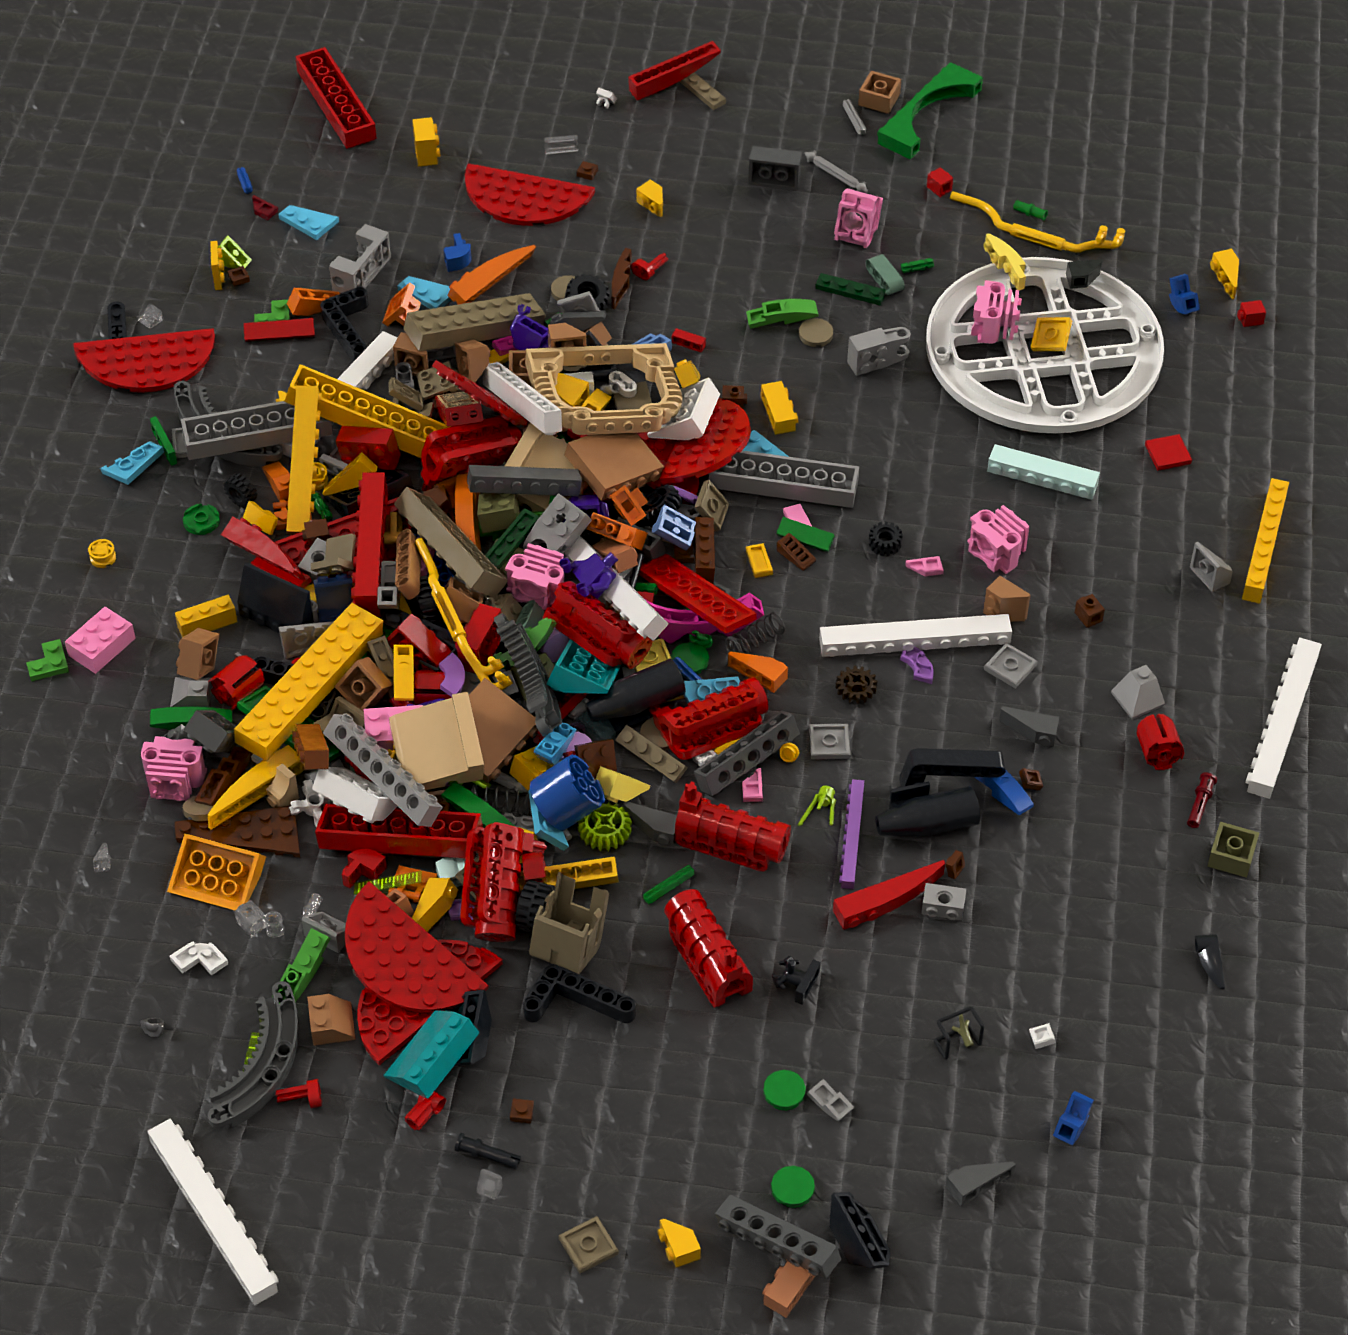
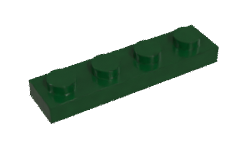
M823 273L820 274L815 284V289L879 306H881L886 295V289Z
M524 508L485 554L498 570L529 535L540 516Z

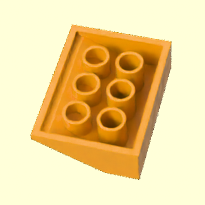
M184 834L167 892L243 913L261 876L266 856Z

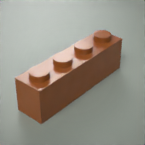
M296 724L295 731H292V743H294L297 756H299V763L303 764L304 770L329 769V749L320 725Z

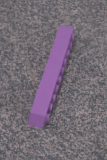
M852 779V784H849V792H851V794H848L850 804H847L849 814H846L845 820L848 824H845L844 830L847 834H844L843 842H846V844H843L842 852H845V854L842 855L841 862L844 863L841 865L840 872L842 875L839 878V883H842L841 888L854 889L864 780Z

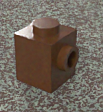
M723 385L722 400L732 401L743 409V404H747V393H744V386Z
M326 518L304 522L305 530H302L303 540L308 542L309 548L317 538L324 541L330 538Z
M1093 594L1081 597L1076 601L1075 614L1087 628L1103 621L1105 609Z

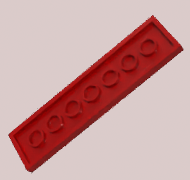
M668 554L641 565L639 575L650 583H656L660 590L725 634L757 619L756 612Z

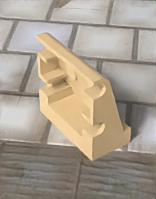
M532 423L527 427L505 466L575 469L564 455L568 443L553 435H545ZM581 477L580 495H583L588 484ZM517 494L520 507L527 504L533 512L545 511L549 506L550 495ZM563 496V497L566 498L567 500H569V498H570L571 496Z
M468 692L452 694V698L395 714L389 718L397 761L405 771L413 775V779L425 787V790L445 787L449 781H457L458 784L483 780L484 762Z

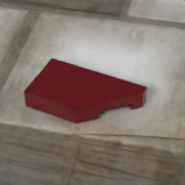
M255 195L252 196L255 215L268 221L278 212L277 206Z

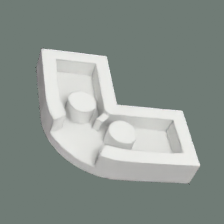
M193 941L170 955V960L182 974L199 962L211 976L228 965L227 958L212 943L195 944Z

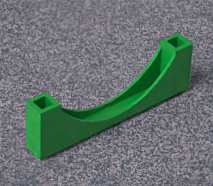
M950 62L928 84H925L923 89L916 93L911 101H908L901 110H898L896 115L889 119L884 127L878 130V144L911 160L920 151L921 138L917 137L912 126V121L917 113L927 105L942 99L952 97L974 98L982 90L983 77Z

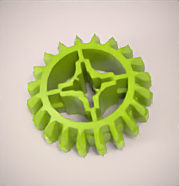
M610 801L607 804L603 803L600 808L578 821V832L581 840H585L586 845L591 844L592 849L599 847L600 851L606 848L609 852L610 847L617 849L618 844L623 846L624 840L628 841L629 834L632 832V820L629 813L625 812L624 807L619 808L617 803L611 805ZM592 823L595 824L593 829L590 828ZM617 823L620 824L618 829L615 828Z

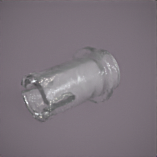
M311 894L307 905L302 908V916L317 913L323 901L319 894Z

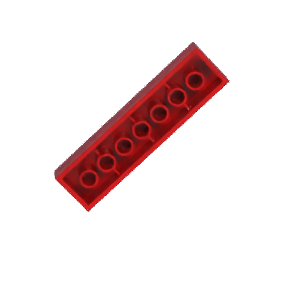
M326 47L295 56L297 72L346 149L377 139L374 121Z
M385 472L362 473V480H359L358 483L359 491L361 492L357 498V503L360 507L356 512V518L359 522L355 527L357 541L355 543L356 556L353 557L355 572L352 573L354 588H351V598L355 605L376 617H381V609H378L377 599L378 587H381V562L384 561L385 553L384 532H386L388 491Z
M325 804L315 834L319 849L355 851L367 848L378 853L465 858L468 832L477 827L483 828L481 813L440 811L431 827L418 826L400 808H395L384 821L370 823L363 820V816L348 812L346 807ZM475 851L473 852V859H475L477 854Z

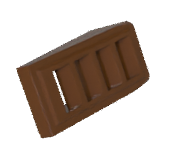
M788 533L777 542V552L802 571L816 562V558L792 534Z

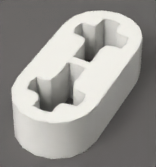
M613 371L609 374V384L617 382L620 386V391L618 392L622 396L631 398L636 395L637 385L632 379L621 371Z

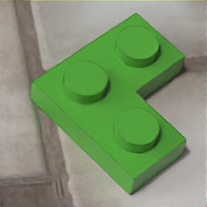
M288 300L271 301L272 313L254 314V322L290 320Z
M60 639L42 643L45 658L26 662L31 681L69 672Z

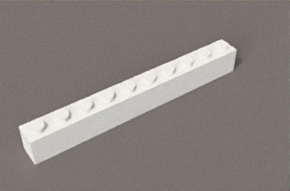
M382 331L337 380L364 391L368 389L371 383L394 360L393 346L397 337ZM292 442L280 444L283 454L291 457Z
M500 362L488 364L483 371V385L545 435H554L556 432L562 431L561 409Z
M579 536L570 549L563 553L564 558H568L570 563L588 559L595 553L602 557L581 536ZM611 567L616 573V577L608 589L603 592L602 597L615 610L620 612L619 614L643 638L648 636L654 641L669 623Z
M1009 614L820 627L819 641L822 657L891 653L903 650L911 651L914 647L920 650L1010 644L1012 628Z
M1299 637L1297 645L1293 644L1290 655H1293V657L1288 658L1285 669H1288V672H1283L1280 681L1283 683V686H1278L1275 697H1279L1278 701H1273L1271 707L1273 715L1269 714L1266 725L1269 727L1268 729H1263L1261 740H1264L1263 744H1258L1256 750L1258 758L1254 757L1251 764V769H1254L1253 773H1248L1245 782L1249 784L1247 790L1249 793L1268 799L1271 798L1322 645L1320 643Z
M168 1119L148 1130V1136L154 1149L254 1306L278 1293L276 1284L279 1281L273 1271L269 1272L266 1268L268 1264L262 1254H257V1246L251 1237L247 1238L243 1223L241 1221L237 1222L234 1218L236 1214L230 1204L226 1205L223 1201L225 1200L224 1194L220 1188L216 1189L213 1184L215 1182L210 1172L205 1173L203 1170L204 1164L199 1156L195 1157L192 1153L194 1149L189 1140L185 1141L182 1136L184 1134L179 1124L174 1125L172 1120Z

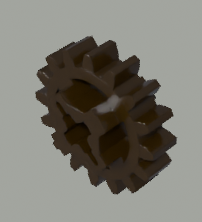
M854 665L853 669L846 667V672L841 670L840 676L837 675L835 688L838 689L837 694L842 695L843 700L848 698L849 703L853 700H856L857 704H859L860 700L867 702V697L872 699L873 694H876L878 683L875 680L876 675H870V669L864 671L863 666L860 669H857L856 665Z

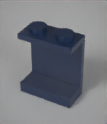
M340 573L336 577L320 576L317 580H313L320 623L335 621L353 603L351 598V588H353L351 575Z

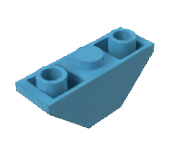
M562 722L561 725L553 729V732L545 736L534 749V754L538 759L554 766L563 758V753L566 752L577 729Z

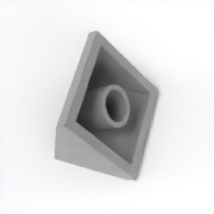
M322 911L302 917L305 937H307L312 928L331 938L327 948L337 953L341 951L345 945L346 923Z

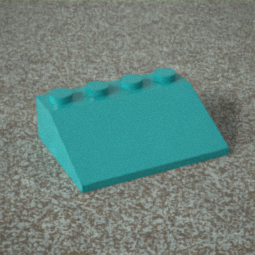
M570 639L546 685H549L555 691L563 693L607 694L621 665L613 667L603 663Z
M435 1010L383 1076L429 1099L478 1036L479 1031L469 1018L453 1011Z

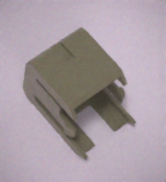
M558 872L555 891L553 890L545 898V911L543 912V906L540 905L534 918L529 955L580 974L600 947L609 892L593 887L590 909L572 903L576 880Z

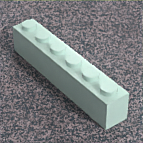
M996 444L989 457L987 472L1091 500L1098 486L1100 472Z

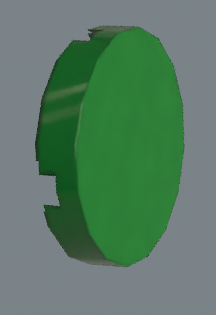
M202 504L193 505L185 511L183 517L185 529L196 535L211 533L220 523L218 510L209 504L207 506Z
M682 643L672 651V660L675 657H679L697 675L708 667V651L697 643Z
M780 1070L773 1072L767 1077L764 1082L763 1094L768 1104L770 1103L778 1110L787 1111L795 1109L803 1102L806 1086L804 1080L797 1073L790 1070Z
M786 1166L778 1170L773 1176L771 1190L773 1197L778 1203H782L786 1207L797 1208L811 1200L815 1184L811 1174L804 1168Z

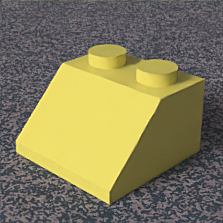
M601 766L596 776V779L599 780L605 798L615 803H618V800L627 802L650 789V785Z

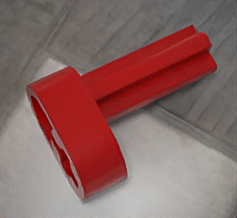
M663 253L650 263L637 259L631 264V270L639 278L648 280L655 274V270L668 261V258Z
M318 1079L309 1080L306 1085L276 1090L278 1102L308 1097L310 1108L322 1106Z

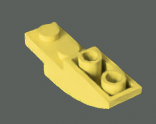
M986 234L983 246L984 250L989 253L991 262L996 265L997 269L1004 268L1005 273H1008L1011 283L1015 285L1017 290H1023L1026 280L1024 274L1025 262L1007 243L991 234Z

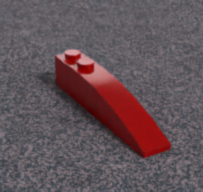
M711 41L628 77L629 91L638 101L666 89L706 65L719 55L721 50L714 41Z
M235 517L231 518L221 536L230 543L302 581L305 579L291 557L278 544L263 534L259 526L255 524L250 526L251 523L242 517L240 520Z
M941 860L834 899L833 912L844 930L854 928L866 921H873L914 899L925 891L926 883L934 884L944 875L945 861Z

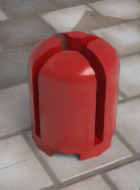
M246 655L236 657L208 681H211L213 689H211L212 694L221 704L225 702L231 706L230 710H234L237 707V702L252 694L263 685L265 678L261 667L249 672L257 665V662Z
M418 670L414 673V701H412L414 705L439 698H452L442 690H434L440 689V684L444 681L445 675L442 670L438 672L434 670Z
M1154 714L1139 722L1136 734L1147 764L1154 766L1155 770H1166L1172 768V764L1180 758L1181 760L1183 759L1185 754L1175 724L1170 717L1165 714H1157L1155 718Z

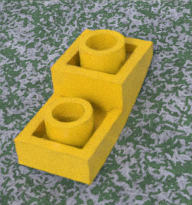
M248 501L243 518L251 524L259 526L263 532L273 535L278 518L270 510H263L256 502Z

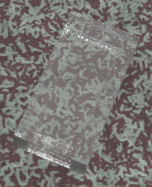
M577 135L544 138L545 154L578 151Z

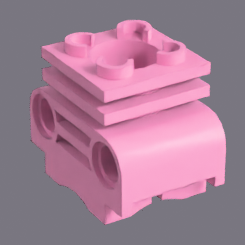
M845 189L838 207L834 240H842L867 248L872 241L873 234L878 229L883 198Z
M985 280L984 286H977V301L974 305V324L971 335L978 336L977 342L993 344L999 339L1000 327H1004L1002 339H1006L1007 328H1011L1009 340H1013L1014 333L1018 332V326L1015 325V321H1019L1020 310H1017V305L1021 306L1022 298H1018L1019 290L1015 292L1014 302L1011 301V289L1008 291L1007 301H1004L1005 286L1000 282Z
M1004 505L1001 506L1000 510H995V514L990 510H981L970 517L972 526L970 538L967 540L969 543L968 551L975 557L983 560L993 572L1000 569L1007 574L1016 568L1021 551H1026L1029 525Z
M528 543L527 549L524 550V555H513L505 567L508 580L506 592L512 593L518 602L527 603L534 600L543 610H546L550 605H553L556 598L554 591L557 585L564 582V571L560 566V560L564 558V554Z
M155 736L154 742H144L141 758L151 798L172 799L176 801H186L191 798L192 788L202 786L206 778L207 768H205L202 754L203 747L196 746L195 741L191 739L173 740Z

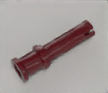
M1204 772L1200 775V784L1195 789L1196 799L1187 821V825L1191 828H1198L1200 826L1207 800L1213 795L1212 789L1218 779L1212 773Z

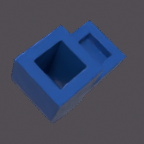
M460 233L453 234L454 246L443 248L444 261L448 272L461 270L471 262L470 243L466 244L465 239L462 240Z
M1188 274L1169 278L1172 291L1169 297L1177 312L1188 314L1200 310L1198 295L1190 290Z
M1074 1091L1065 1112L1059 1118L1053 1136L1073 1145L1086 1125L1094 1100Z

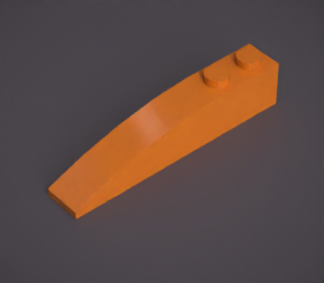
M531 245L504 253L485 262L471 272L467 271L461 277V280H456L449 286L450 290L447 296L452 301H456L457 305L473 302L533 255L536 246Z
M468 473L456 475L455 522L481 551L479 520L477 516V493L469 492L467 484Z

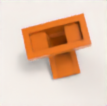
M626 485L610 495V498L615 503L613 506L621 517L627 520L630 526L646 516L641 507L648 503L638 487L630 492Z

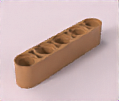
M405 529L399 533L396 546L395 585L407 600L413 599L419 594L421 555L415 544L417 537L410 529Z

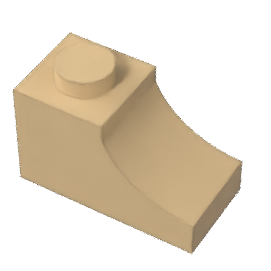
M282 763L276 768L273 782L266 788L267 801L272 807L289 806L291 801L299 799L296 776Z

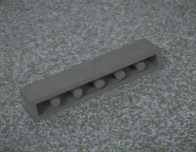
M469 465L467 475L469 492L555 496L559 493L562 496H579L582 483L578 469Z

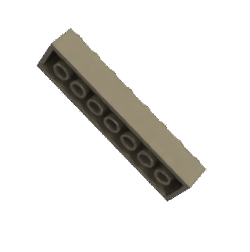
M527 293L409 312L406 315L403 330L418 351L454 346L455 343L473 339L484 341L511 336L510 326L515 316L519 314L517 308L520 304L525 305L523 312L529 306L531 312L526 316L541 325L544 324L546 314L532 295Z
M406 487L394 503L398 508V513L408 519L407 523L418 530L417 534L427 540L426 544L437 551L436 555L446 561V566L456 572V577L465 581V586L470 591H478L484 597L496 598L508 582L505 576L431 497Z

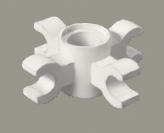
M310 779L303 781L302 791L306 799L291 801L289 809L291 815L304 811L307 815L313 816L315 826L317 827L322 814V807L325 804H333V800L318 796L319 793L312 790L313 783Z

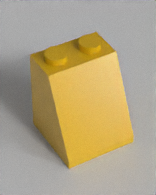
M560 372L558 373L555 388L560 399L571 407H581L589 397V382Z

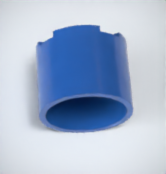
M573 754L564 758L530 782V792L538 810L554 828L560 831H565L600 808L605 802L604 791L599 780H594L592 774L587 770L589 766L580 757Z

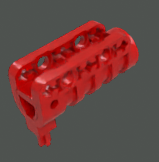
M497 416L483 419L482 422L457 425L431 432L426 438L421 453L423 469L420 475L425 481L422 490L433 489L434 484H439L443 479L453 477L457 473H468L469 465L499 466L504 461L507 463L522 437L520 430L514 425L508 426L509 424L506 419Z
M574 582L559 583L554 591L556 598L553 605L546 608L543 619H554L557 623L555 626L557 630L609 666L614 667L623 664L627 668L633 669L643 661L652 645V640L648 636L643 638L627 620H621L619 614L614 610H607L604 603L595 599L590 593L586 597L582 596L581 593L577 592V584Z
M750 677L741 681L736 687L731 685L723 688L719 694L713 692L706 695L704 700L696 699L691 701L687 707L679 706L670 709L668 706L661 708L658 705L648 709V711L653 715L654 725L660 730L662 737L668 744V748L679 759L687 760L744 737L763 723L761 715L768 712L769 706L762 685L755 677Z
M691 781L690 784H685V790L679 800V810L675 822V841L677 844L758 871H766L770 861L778 864L781 862L788 846L791 825L779 821L772 823L767 821V817L760 815L753 817L747 811L741 809L734 811L728 805L722 803L719 805L712 804L709 799L702 797V793L697 792L695 782Z
M494 822L488 824L485 828L477 827L468 832L460 919L465 926L475 928L474 937L490 942H511L516 939L515 915L517 896L520 890V885L518 884V878L521 875L520 856L523 853L543 851L544 854V850L547 849L545 842L534 840V834L526 833L522 828ZM474 851L479 855L478 862H475L473 859ZM471 891L476 895L475 902H472L469 898Z
M689 889L680 892L670 899L664 909V913L669 920L670 937L714 1008L725 1004L726 997L737 992L742 996L752 992L753 976L741 957L737 955V950L731 941L726 939V933L723 928L716 924V917L710 909H707V903L701 893L696 889Z

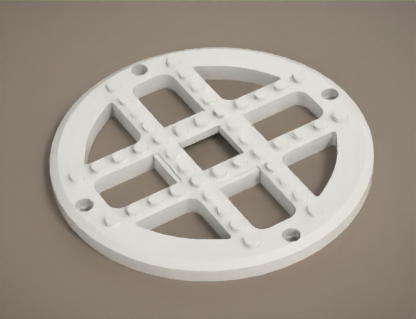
M1046 257L1022 258L1025 262V286L1034 285L1042 289L1049 311L1020 314L1019 321H1015V325L1018 326V332L1014 333L1013 340H1009L1011 328H1007L1006 339H1002L1004 327H1000L998 341H1003L1007 354L1006 357L967 361L960 359L955 349L956 346L979 344L977 342L978 336L971 335L974 322L958 323L963 314L976 303L977 286H984L985 280L1000 282L1005 286L1004 301H1007L1008 291L1014 288L1015 285L1011 283L1008 273H1005L1004 268L997 269L996 265L991 263L964 275L948 287L934 305L928 319L926 351L936 378L944 389L964 407L985 419L1006 427L1037 433H1071L1103 426L1121 418L1136 408L1152 391L1160 375L1164 356V340L1161 327L1148 304L1125 283L1103 271L1087 288L1070 289L1066 277L1067 262L1073 261ZM1064 288L1092 297L1107 306V308L1074 310L1069 306ZM1012 292L1011 301L1014 302L1015 299ZM1037 317H1070L1072 319L1066 351H1062L1063 355L1031 359L1025 339L1033 338ZM1126 329L1133 340L1132 343L1087 348L1082 333ZM1133 366L1129 374L1118 386L1105 395L1099 396L1091 370ZM1070 374L1079 403L1062 406L1050 405L1046 400L1040 377ZM1003 379L1016 380L1019 383L1025 404L996 394L979 382Z

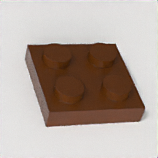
M613 739L574 745L576 756L580 757L589 766L587 770L592 774L594 780L600 766L617 772Z

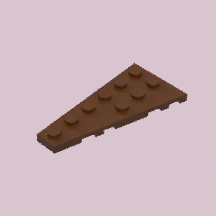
M291 805L240 812L212 830L208 828V820L194 821L190 819L174 822L176 841L178 843H182L184 834H189L252 852L263 853L268 851L275 852V855L283 856L284 853L300 858L296 815H291L289 809Z

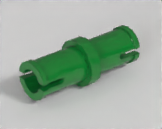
M1016 200L1013 206V210L1025 213L1028 217L1033 216L1042 219L1043 221L1048 215V210L1035 207V204L1032 203L1027 204Z

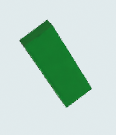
M156 416L150 418L152 432L159 445L163 447L169 464L171 466L177 464L175 450Z
M785 517L782 518L776 533L781 537L790 533L801 544L825 552H829L835 537L833 533Z

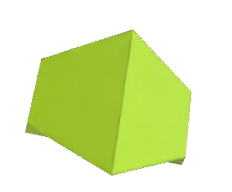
M228 235L218 246V248H222L223 258H220V260H224V266L235 269L244 266L246 268L252 260L240 248L238 243L233 241Z

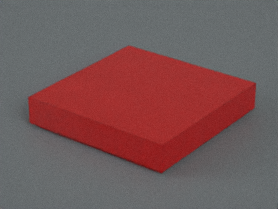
M1180 434L1145 441V446L1157 471L1192 463V458Z

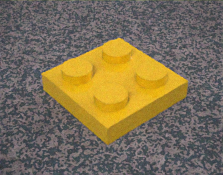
M210 241L215 290H222V283L225 282L224 272H222L225 270L224 260H220V258H223L222 248H218L217 241Z
M1037 317L1030 347L1031 350L1066 351L1072 319L1070 317Z

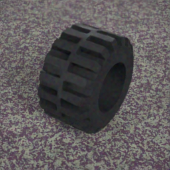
M582 274L570 280V283L567 285L565 298L590 291L599 310L605 311L610 292L608 291V285H605V281L599 280L600 277H593V274Z
M529 880L525 884L516 908L515 922L517 930L532 933L537 911L540 905L543 906V912L545 911V898L553 890L555 891L554 885Z

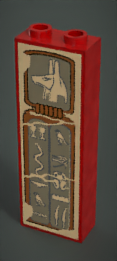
M462 391L435 396L437 413L447 427L483 421L481 403L474 400L469 394Z

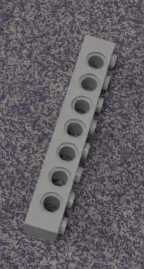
M345 713L343 715L333 714L323 734L418 826L431 827L443 808L437 802V798L429 794L422 784L416 782L413 779V775L405 771L397 760L392 759L388 755L389 752L381 748L374 738L368 736L365 733V729L357 725L350 715Z

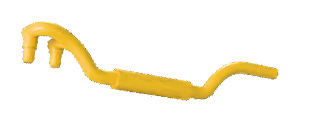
M954 191L950 195L951 200L974 206L986 212L998 229L1009 232L1012 236L1056 250L1080 253L1097 248L1116 249L1122 245L1125 230L1123 228L1117 229L1113 241L1105 240L1108 228L1102 225L1095 240L1073 244L1055 235L1016 223L1012 225L1003 222L996 210L982 200Z
M416 539L415 544L429 573L428 582L432 589L431 594L453 641L458 643L461 652L480 682L484 678L491 682L488 676L495 673L498 682L492 684L501 691L513 684L511 678L498 671L504 667L502 661L490 656L488 657L490 665L483 666L466 640L467 634L447 592L438 581L439 573L424 539Z

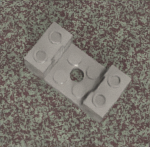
M364 224L357 231L356 239L359 256L357 261L337 256L329 265L332 291H337L341 294L356 287L366 289L391 258L389 232Z

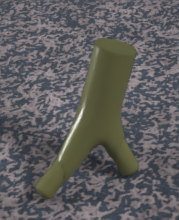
M963 1014L959 1015L960 1028L952 1026V1030L961 1035L966 1048L974 1045L968 1030L969 1020L964 1022Z

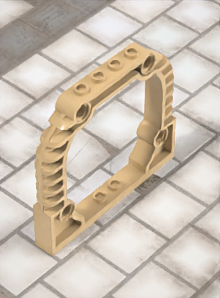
M666 343L526 349L525 365L532 388L561 409L562 426L572 429V432L577 435L656 432L662 428L663 424L668 423L671 418L675 417L682 406V393L674 374V364ZM632 363L633 368L645 373L646 380L656 383L661 401L659 403L645 404L640 409L594 411L587 407L569 406L560 399L555 385L557 384L558 373L563 370V366Z

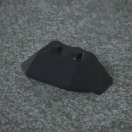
M484 989L465 992L462 996L464 1002L455 1006L452 1010L469 1018L479 1031L478 1036L454 1066L473 1064L486 1057L492 1019Z
M850 1192L833 1193L831 1195L829 1227L847 1261L850 1264L867 1268L888 1267L890 1249L871 1214L861 1203L853 1199L854 1196Z

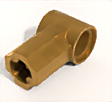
M390 512L389 515H386L385 548H396L397 536L403 531V517L397 512Z

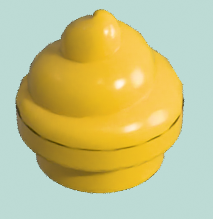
M785 743L781 746L780 757L783 761L793 762L798 758L799 749L795 744Z

